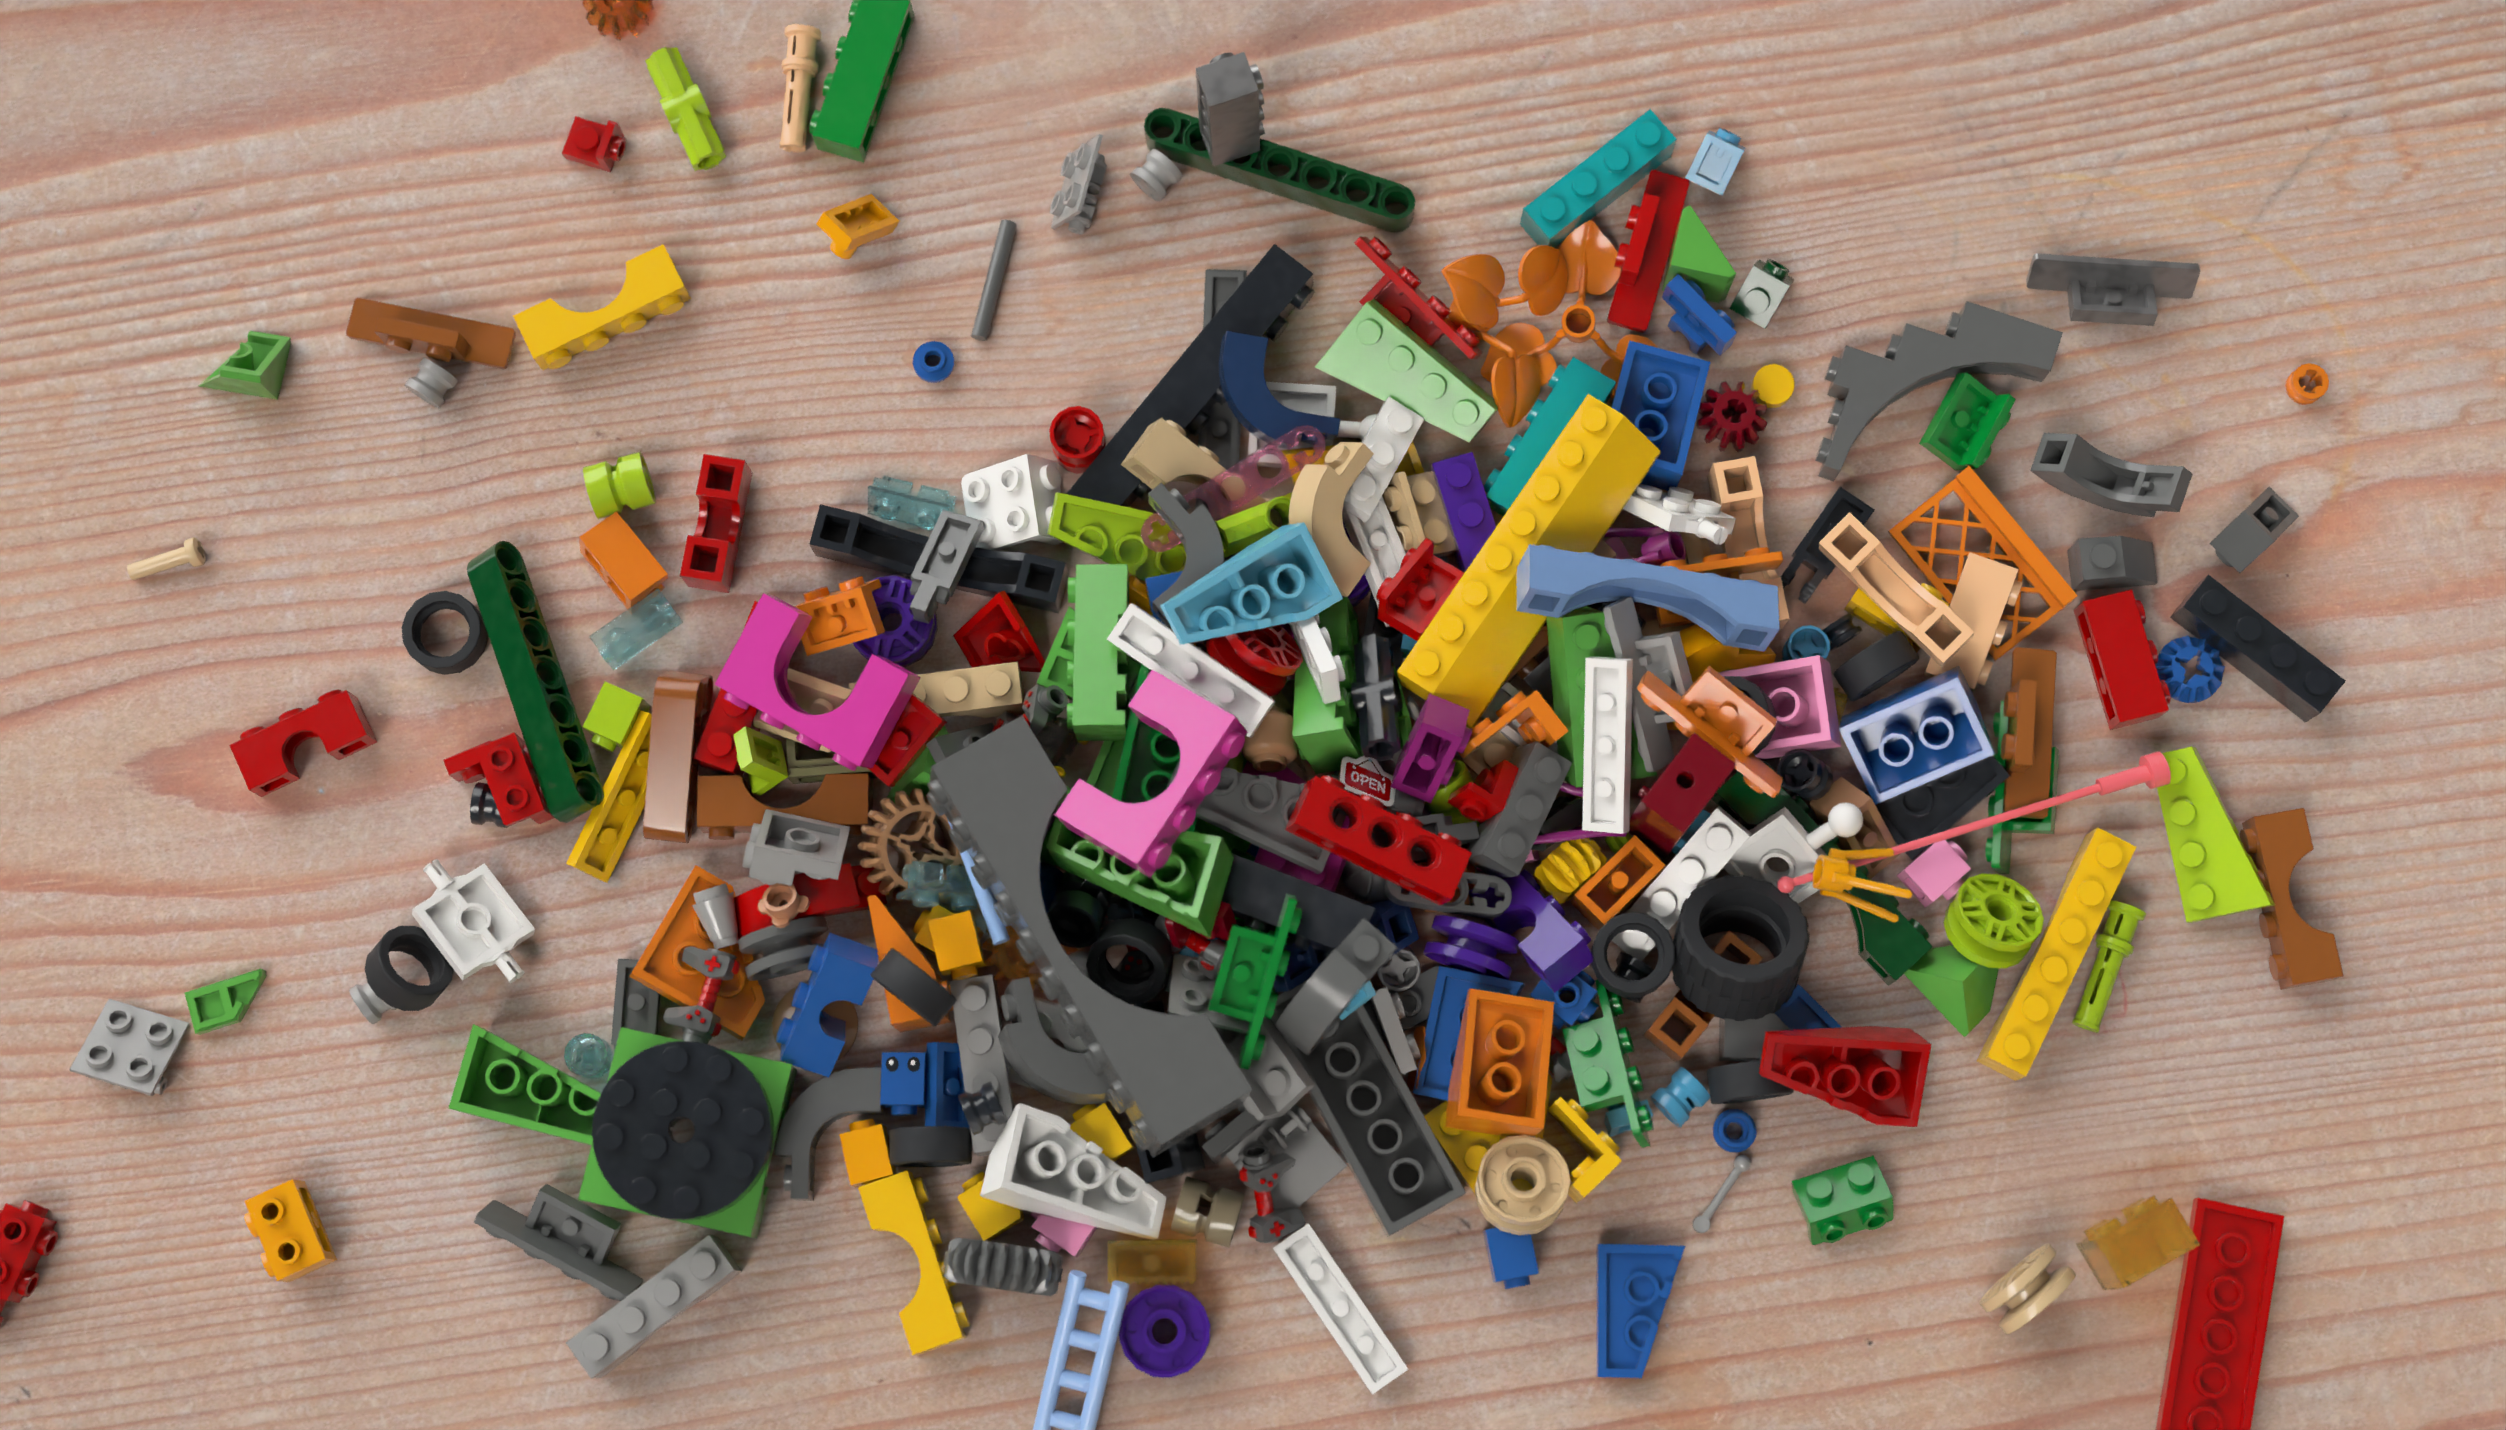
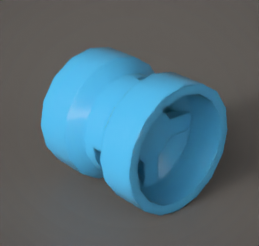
M1812 625L1795 629L1783 646L1782 660L1788 661L1817 655L1826 659L1830 651V642L1826 633Z
M1680 1067L1671 1076V1083L1666 1088H1658L1650 1096V1099L1668 1120L1680 1128L1690 1119V1112L1695 1107H1702L1710 1099V1094L1689 1071Z

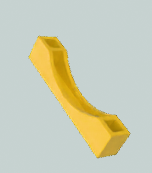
M2098 827L2085 835L2068 870L2060 896L2040 942L2015 990L1996 1020L1977 1062L2014 1081L2027 1076L2134 854L2136 846Z

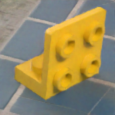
M1559 1097L1547 1111L1590 1155L1569 1174L1572 1184L1569 1186L1568 1195L1578 1203L1622 1162L1616 1155L1620 1148L1605 1132L1601 1131L1597 1135L1585 1123L1589 1116L1577 1102L1570 1099L1566 1103Z

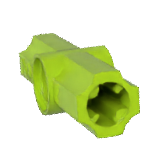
M664 47L653 52L645 60L648 66L647 69L662 97L659 101L674 134L678 133L694 171L708 170L719 165L726 158L723 145L710 121L712 116L697 84H693L678 48Z
M1292 492L1215 521L1221 536L1224 557L1242 551L1279 528L1270 519L1271 509H1275L1280 513L1282 517L1281 527L1289 525V506Z

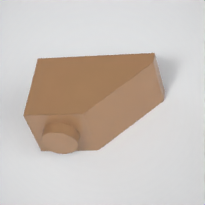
M1840 777L1832 784L1829 792L1824 797L1809 803L1820 824L1828 822V815L1837 804L1847 802L1854 804L1860 809L1863 815V825L1860 831L1851 837L1837 835L1840 841L1837 846L1841 850L1885 849L1897 846L1872 798L1843 777ZM1900 854L1866 864L1865 866L1870 873L1867 876L1868 879H1872Z

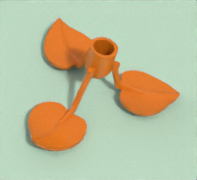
M1590 220L1572 231L1558 248L1565 259L1568 278L1565 293L1579 292L1577 303L1568 307L1562 315V329L1558 330L1556 335L1546 344L1542 332L1537 327L1522 322L1506 326L1495 338L1514 348L1516 356L1528 354L1534 358L1540 371L1541 387L1550 381L1557 368L1556 361L1548 352L1549 350L1553 349L1565 337L1574 343H1583L1592 339L1610 357L1602 365L1600 373L1616 382L1614 392L1610 397L1613 399L1629 340L1656 348L1658 346L1646 337L1629 334L1621 338L1614 351L1600 337V334L1595 331V315L1589 307L1585 306L1586 292L1599 296L1610 291L1619 279L1621 268L1614 267L1618 254L1615 247L1600 231L1596 223ZM1490 345L1485 362L1480 370L1481 376L1490 383L1495 361L1500 357H1507L1503 351L1493 345Z
M1548 245L1532 247L1522 257L1518 269V281L1524 293L1519 296L1502 299L1498 297L1505 284V274L1500 262L1491 255L1474 254L1465 256L1450 263L1441 270L1454 298L1449 308L1451 311L1448 315L1449 319L1458 328L1464 324L1471 331H1474L1479 340H1484L1507 355V357H1500L1495 361L1491 375V386L1496 407H1498L1499 415L1507 428L1516 426L1535 404L1541 388L1540 371L1532 356L1528 354L1516 356L1514 348L1487 334V331L1498 322L1499 312L1497 307L1520 304L1528 300L1529 308L1533 315L1545 316L1552 313L1561 304L1567 288V267L1560 250Z

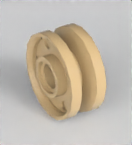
M1528 1135L1507 1137L1492 1145L1482 1158L1474 1188L1477 1206L1486 1220L1503 1232L1519 1236L1536 1234L1551 1226L1563 1210L1570 1186L1568 1166L1559 1151L1543 1139ZM1524 1179L1532 1185L1533 1189L1525 1192L1519 1191L1513 1186L1512 1181Z
M2044 1244L2026 1256L2000 1278L1981 1298L1979 1304L1986 1312H1991L2004 1304L2009 1307V1310L2004 1314L1998 1325L2005 1334H2011L2032 1320L2049 1306L2075 1279L2076 1273L2069 1265L2063 1266L2050 1274L2047 1272L2046 1268L2056 1255L2055 1249L2050 1244Z

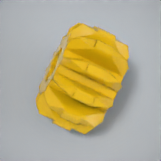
M1584 838L1565 841L1542 860V863L1535 869L1534 879L1546 897L1551 895L1561 904L1569 901L1606 864L1607 858L1593 839Z

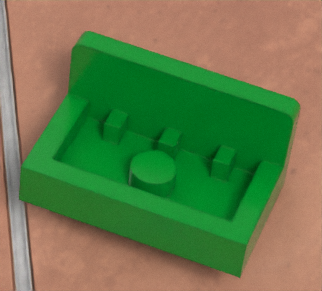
M1967 372L1958 373L1919 444L1956 471L1964 470L1968 466L1972 469H1977L1989 458L1992 451L1991 445L1998 432L2008 423L2011 417L2010 410L2016 399L2010 394L1996 395Z
M1874 1155L1791 1181L1792 1191L1808 1225V1237L1812 1245L1823 1242H1837L1845 1235L1864 1229L1875 1230L1894 1219L1893 1196Z

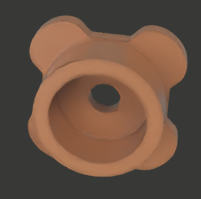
M776 883L766 889L763 898L758 903V909L761 914H768L772 918V923L775 927L784 928L790 924V920L794 919L798 913L805 912L809 908L810 903L806 896H800L797 893L793 884L789 886Z

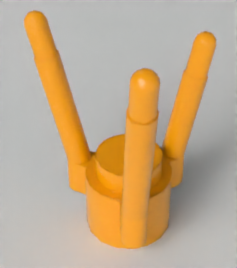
M1830 848L1828 856L1820 854L1814 865L1812 884L1815 889H1820V895L1835 897L1894 923L1899 920L1898 915L1843 890L1850 891L1852 887L1903 898H1911L1913 895L1912 891L1857 878L1855 865L1848 863V860L1891 857L1894 855V850L1891 848L1846 851Z

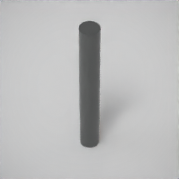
M1001 220L971 334V337L976 340L987 341L1017 226L1015 222L1010 220Z

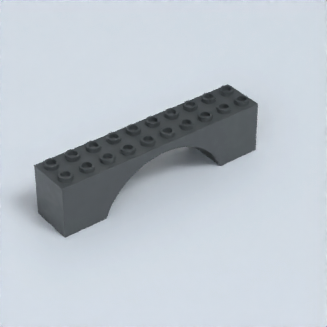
M1018 717L931 766L930 782L928 783L930 792L926 794L931 807L939 817L945 814L952 826V829L949 830V835L960 853L965 851L969 853L975 864L971 867V871L976 881L983 890L989 887L997 900L993 907L1005 927L1012 924L1020 938L1016 941V945L1022 957L1028 964L1034 961L1042 974L1038 978L1041 988L1050 1001L1057 998L1065 1014L1061 1015L1064 1026L1072 1038L1080 1036L1088 1050L1083 1053L1087 1064L1096 1076L1102 1073L1110 1086V1089L1106 1091L1107 1096L1119 1114L1125 1111L1134 1125L1129 1131L1142 1152L1148 1149L1154 1158L1242 1105L1253 1089L1206 1014H1163L1133 1006L1112 996L1081 972L1071 961L1056 938L1045 912L1041 895L1039 876L1040 854L1047 833L1055 821V813L1065 800L1067 787L1024 717Z

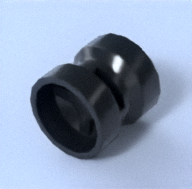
M1795 749L1786 753L1779 762L1777 774L1783 778L1782 785L1800 798L1808 801L1818 800L1829 792L1833 784L1831 768L1812 753L1803 749Z

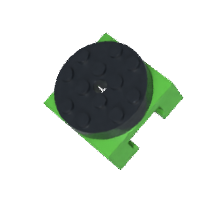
M621 1027L607 1084L601 1092L594 1111L592 1123L593 1141L578 1200L757 1239L769 1187H765V1182L780 1119H784L788 1111L797 1069L792 1064L719 1049L705 1043L683 1041ZM688 1118L695 1126V1133L688 1142L678 1143L674 1139L673 1131L670 1130V1127H674L678 1121Z

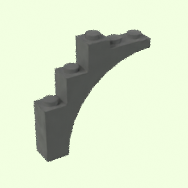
M1966 301L1959 314L1952 312L1944 335L1906 323L1899 336L1892 334L1884 358L1846 345L1839 358L1832 356L1824 380L1831 382L1827 395L1837 399L1833 404L1828 423L1835 425L1831 438L1823 437L1815 461L1822 463L1818 476L1834 481L1841 471L1851 446L1863 429L1886 407L1918 388L1943 379L1954 378L1958 373L1965 372L1969 375H2012L2042 382L2051 371L2063 332Z

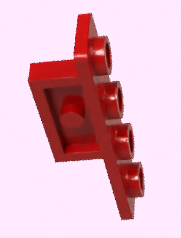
M1652 170L1649 174L1641 205L1632 204L1625 227L1626 229L1633 230L1629 244L1621 242L1614 267L1622 269L1607 317L1609 324L1641 333L1647 331L1690 181L1688 179Z
M1360 236L1354 242L1385 274L1359 301L1363 306L1366 302L1375 299L1432 347L1445 334L1469 359H1478L1483 354L1477 347L1480 342L1479 338L1464 324L1458 328L1447 317L1451 313L1450 309L1435 295H1432L1429 299L1418 288L1422 283L1420 279L1406 266L1399 269L1389 259L1392 252L1381 240L1375 236L1372 240L1368 237Z

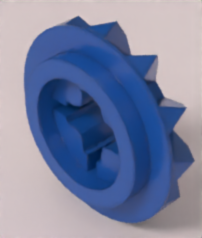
M2187 635L2172 640L2162 648L2158 654V663L2155 664L2159 679L2164 680L2169 688L2170 697L2180 702L2197 703L2211 697L2222 685L2225 666L2219 657V650L2207 644L2206 639H2198ZM2198 656L2196 668L2201 671L2202 676L2195 674L2184 684L2186 669L2180 666L2181 663L2179 662L2187 663L2193 657Z

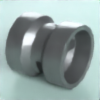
M1408 945L1396 954L1391 955L1377 971V974L1382 984L1388 989L1404 991L1411 988L1418 981L1420 964L1412 948Z

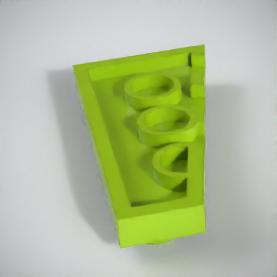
M1058 492L1055 493L1048 535L1105 563L1127 564L1129 574L1145 581V578L1184 570L1187 559L1184 546L1179 537L1158 513Z
M2191 746L2162 753L2169 765L2171 781L2167 785L2157 787L2186 922L2193 923L2274 906L2275 903L2269 891H2266L2252 857L2247 854L2238 836L2239 832L2232 818L2228 816L2220 800L2221 796L2197 748Z

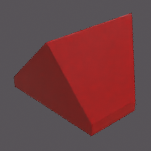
M1005 590L996 594L953 635L972 668L1018 662L1022 672L1041 673L1045 664V660Z

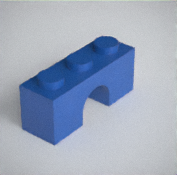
M830 932L823 947L816 945L808 965V970L812 971L807 983L800 982L792 1000V1006L796 1007L791 1019L784 1018L776 1036V1042L781 1044L780 1061L830 1077L845 1044L846 1021L830 1016L823 1008L827 1004L838 1000H845L862 1006L874 980L871 977V973L878 965L877 949Z

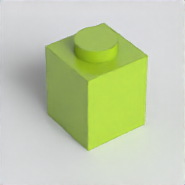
M605 681L584 722L583 728L593 735L590 742L605 750L614 752L616 746L623 747L640 710L648 712L651 706L642 697Z

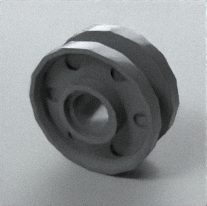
M815 916L791 920L790 924L784 928H777L772 925L742 937L738 941L741 953L762 955V958L750 963L745 968L747 979L750 981L773 979L807 970L816 945L824 946V943L812 944V939L819 937L829 929L826 918Z

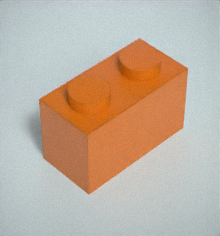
M1634 835L1574 894L1571 904L1600 930L1611 918L1620 915L1659 876L1666 865Z

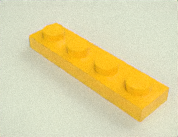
M641 710L603 786V801L592 809L566 862L567 865L605 883H608L645 806L652 714Z

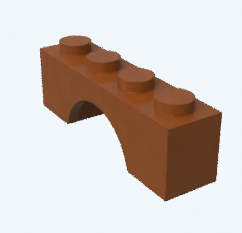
M868 773L826 774L817 792L806 802L791 808H773L757 801L753 797L747 782L740 775L698 776L697 827L703 833H709V839L731 840L735 838V833H751L753 823L761 824L765 810L768 809L849 826L848 838L862 837L860 828L863 825L873 827V820L868 815L873 810V779Z
M2299 808L2254 816L2243 822L2240 840L2247 854L2252 857L2259 871L2258 875L2275 903L2274 906L2262 908L2263 913L2259 915V925L2264 938H2269L2272 955L2269 956V968L2273 979L2279 981L2280 990L2328 982L2343 977L2334 934L2320 931L2307 924L2297 914L2290 899L2289 881L2292 871L2302 857L2314 850L2305 809Z

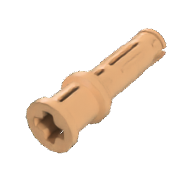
M793 24L785 27L784 34L788 38L787 58L782 60L781 69L787 76L780 148L789 152L806 151L811 79L818 73V64L815 62L816 42L821 39V31L809 25Z

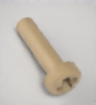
M193 537L186 539L182 548L128 564L127 571L130 578L136 580L190 563L193 567H198L206 562L205 551L200 541Z

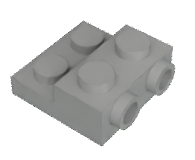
M766 809L762 823H753L742 867L750 868L749 877L759 879L767 885L780 883L792 886L796 871L804 872L807 876L814 879L832 878L838 880L850 827Z

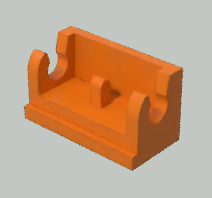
M617 511L579 537L581 554L630 614L636 612L639 607L654 598L665 588L662 583L668 579V573Z

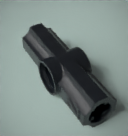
M1371 634L1362 636L1361 640L1354 645L1356 682L1351 684V694L1354 709L1359 719L1361 750L1367 758L1384 761L1392 759L1394 754L1401 750L1398 712H1402L1403 703L1399 683L1394 674L1391 642L1389 638Z

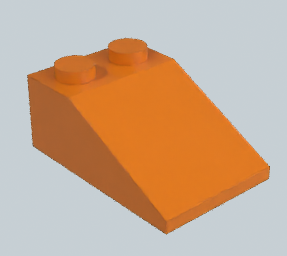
M876 895L868 896L879 963L889 950L893 948L951 993L947 980H942ZM884 988L891 1025L900 1033L933 1026ZM953 1006L938 1025L951 1023L949 1012L954 1011Z
M1472 988L1468 990L1449 1083L1445 1127L1504 1137L1519 1135L1534 1137L1543 1130L1554 1002Z

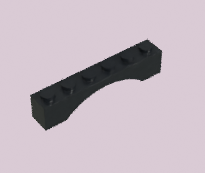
M820 504L809 545L818 557L910 578L929 537L894 527L859 513ZM975 547L956 589L990 598L1005 590L1012 603L1059 614L1069 572L1066 562L1028 553L1005 552Z

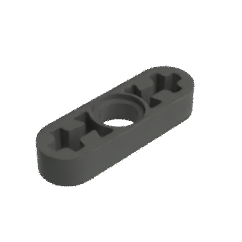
M1463 872L1458 884L1460 890L1459 899L1454 902H1446L1441 906L1423 899L1409 891L1408 895L1401 894V887L1394 885V883L1385 880L1384 884L1387 897L1397 905L1485 919H1494L1501 916L1510 905L1512 899L1511 889L1503 879ZM1468 883L1474 884L1471 893L1484 894L1488 887L1494 888L1495 896L1501 897L1502 901H1497L1493 908L1487 907L1486 899L1473 897L1470 905H1465L1464 902L1469 893Z

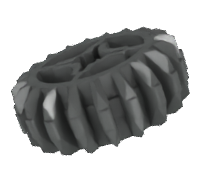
M955 1238L949 1241L948 1252H945L943 1264L945 1265L944 1277L949 1282L1043 1296H1052L1057 1293L1063 1269H1061L1062 1257L1057 1252L966 1238Z

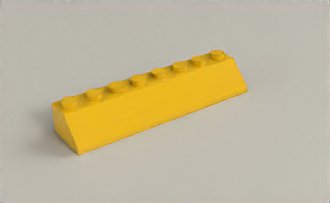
M1590 394L1586 396L1397 670L1402 686L1424 700L1427 699L1430 693L1469 709L1466 726L1472 729L1547 621L1544 615L1517 611V566L1529 544L1537 546L1549 545L1555 549L1579 553H1593L1661 454V451L1623 414Z

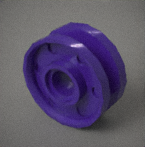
M894 575L877 577L873 580L879 579L882 587L872 591V595L881 621L883 622L887 615L896 613L902 616L901 625L894 631H885L878 636L854 642L853 645L867 660L870 659L872 654L885 657L901 667H908L921 660L933 646L938 631L937 614L935 612L929 624L914 620L913 612L910 609L914 595H911L910 592L912 581Z
M1435 915L1431 928L1447 937V943L1427 942L1423 955L1457 970L1509 980L1512 968L1495 957L1497 953L1516 954L1519 948L1518 944L1520 943L1518 939L1479 923L1451 916Z
M1156 1285L1142 1290L1128 1302L1121 1320L1119 1340L1124 1355L1136 1369L1152 1377L1172 1378L1188 1372L1202 1359L1209 1345L1210 1322L1204 1306L1192 1293L1177 1286ZM1161 1318L1173 1320L1178 1329L1175 1340L1169 1344L1158 1343L1152 1335L1154 1323Z

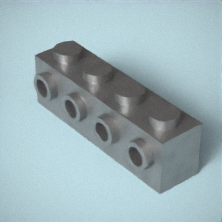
M1245 52L1236 55L1233 53H1223L1211 59L1209 64L1195 68L1199 128L1212 165L1216 166L1260 151V136L1265 134L1262 123L1265 117L1261 106L1264 105L1261 91L1264 89V84L1257 64L1249 66Z

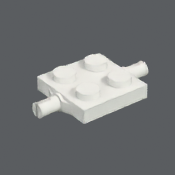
M1639 485L1623 508V510L1666 531L1693 533L1697 537L1706 538L1715 544H1722L1726 541L1728 534H1732L1736 518L1721 512L1720 504L1704 499H1694V492L1680 487H1669L1668 492H1662V490L1656 487Z
M438 859L433 860L432 865L431 863L427 864L423 871L429 876L437 889L429 899L413 908L412 916L461 980H465L483 967L494 964L499 967L509 983L515 982L516 978L518 980L525 971L521 969L510 953L517 945L533 936L535 928L484 863L466 875L451 878Z

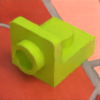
M746 726L734 734L737 761L740 765V770L748 773L752 793L761 796L789 777L781 741Z

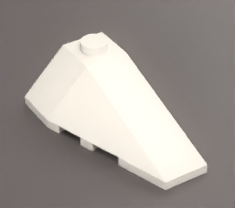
M1021 1103L1016 1105L989 1155L980 1194L981 1197L1025 1211L1151 1240L1158 1239L1166 1196L1149 1183L1146 1184L1145 1180L1129 1168H1121L1102 1153L1103 1149L1093 1141L1087 1142L1072 1131L1070 1129L1071 1125L1061 1117Z

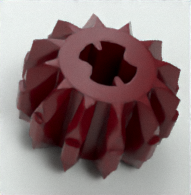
M1727 381L1721 382L1719 392L1711 388L1708 389L1705 393L1707 402H1700L1698 413L1703 417L1698 419L1696 423L1697 428L1701 430L1710 429L1704 440L1706 443H1711L1716 438L1721 440L1719 444L1721 452L1726 450L1729 442H1732L1737 452L1743 451L1745 441L1753 445L1756 444L1759 439L1757 431H1764L1767 426V421L1761 417L1766 413L1767 405L1762 403L1754 404L1759 396L1758 390H1753L1748 395L1743 393L1745 389L1743 381L1738 382L1734 391L1731 390ZM1727 410L1734 411L1732 416L1736 414L1740 416L1737 423L1730 422L1731 417L1727 420L1724 418Z

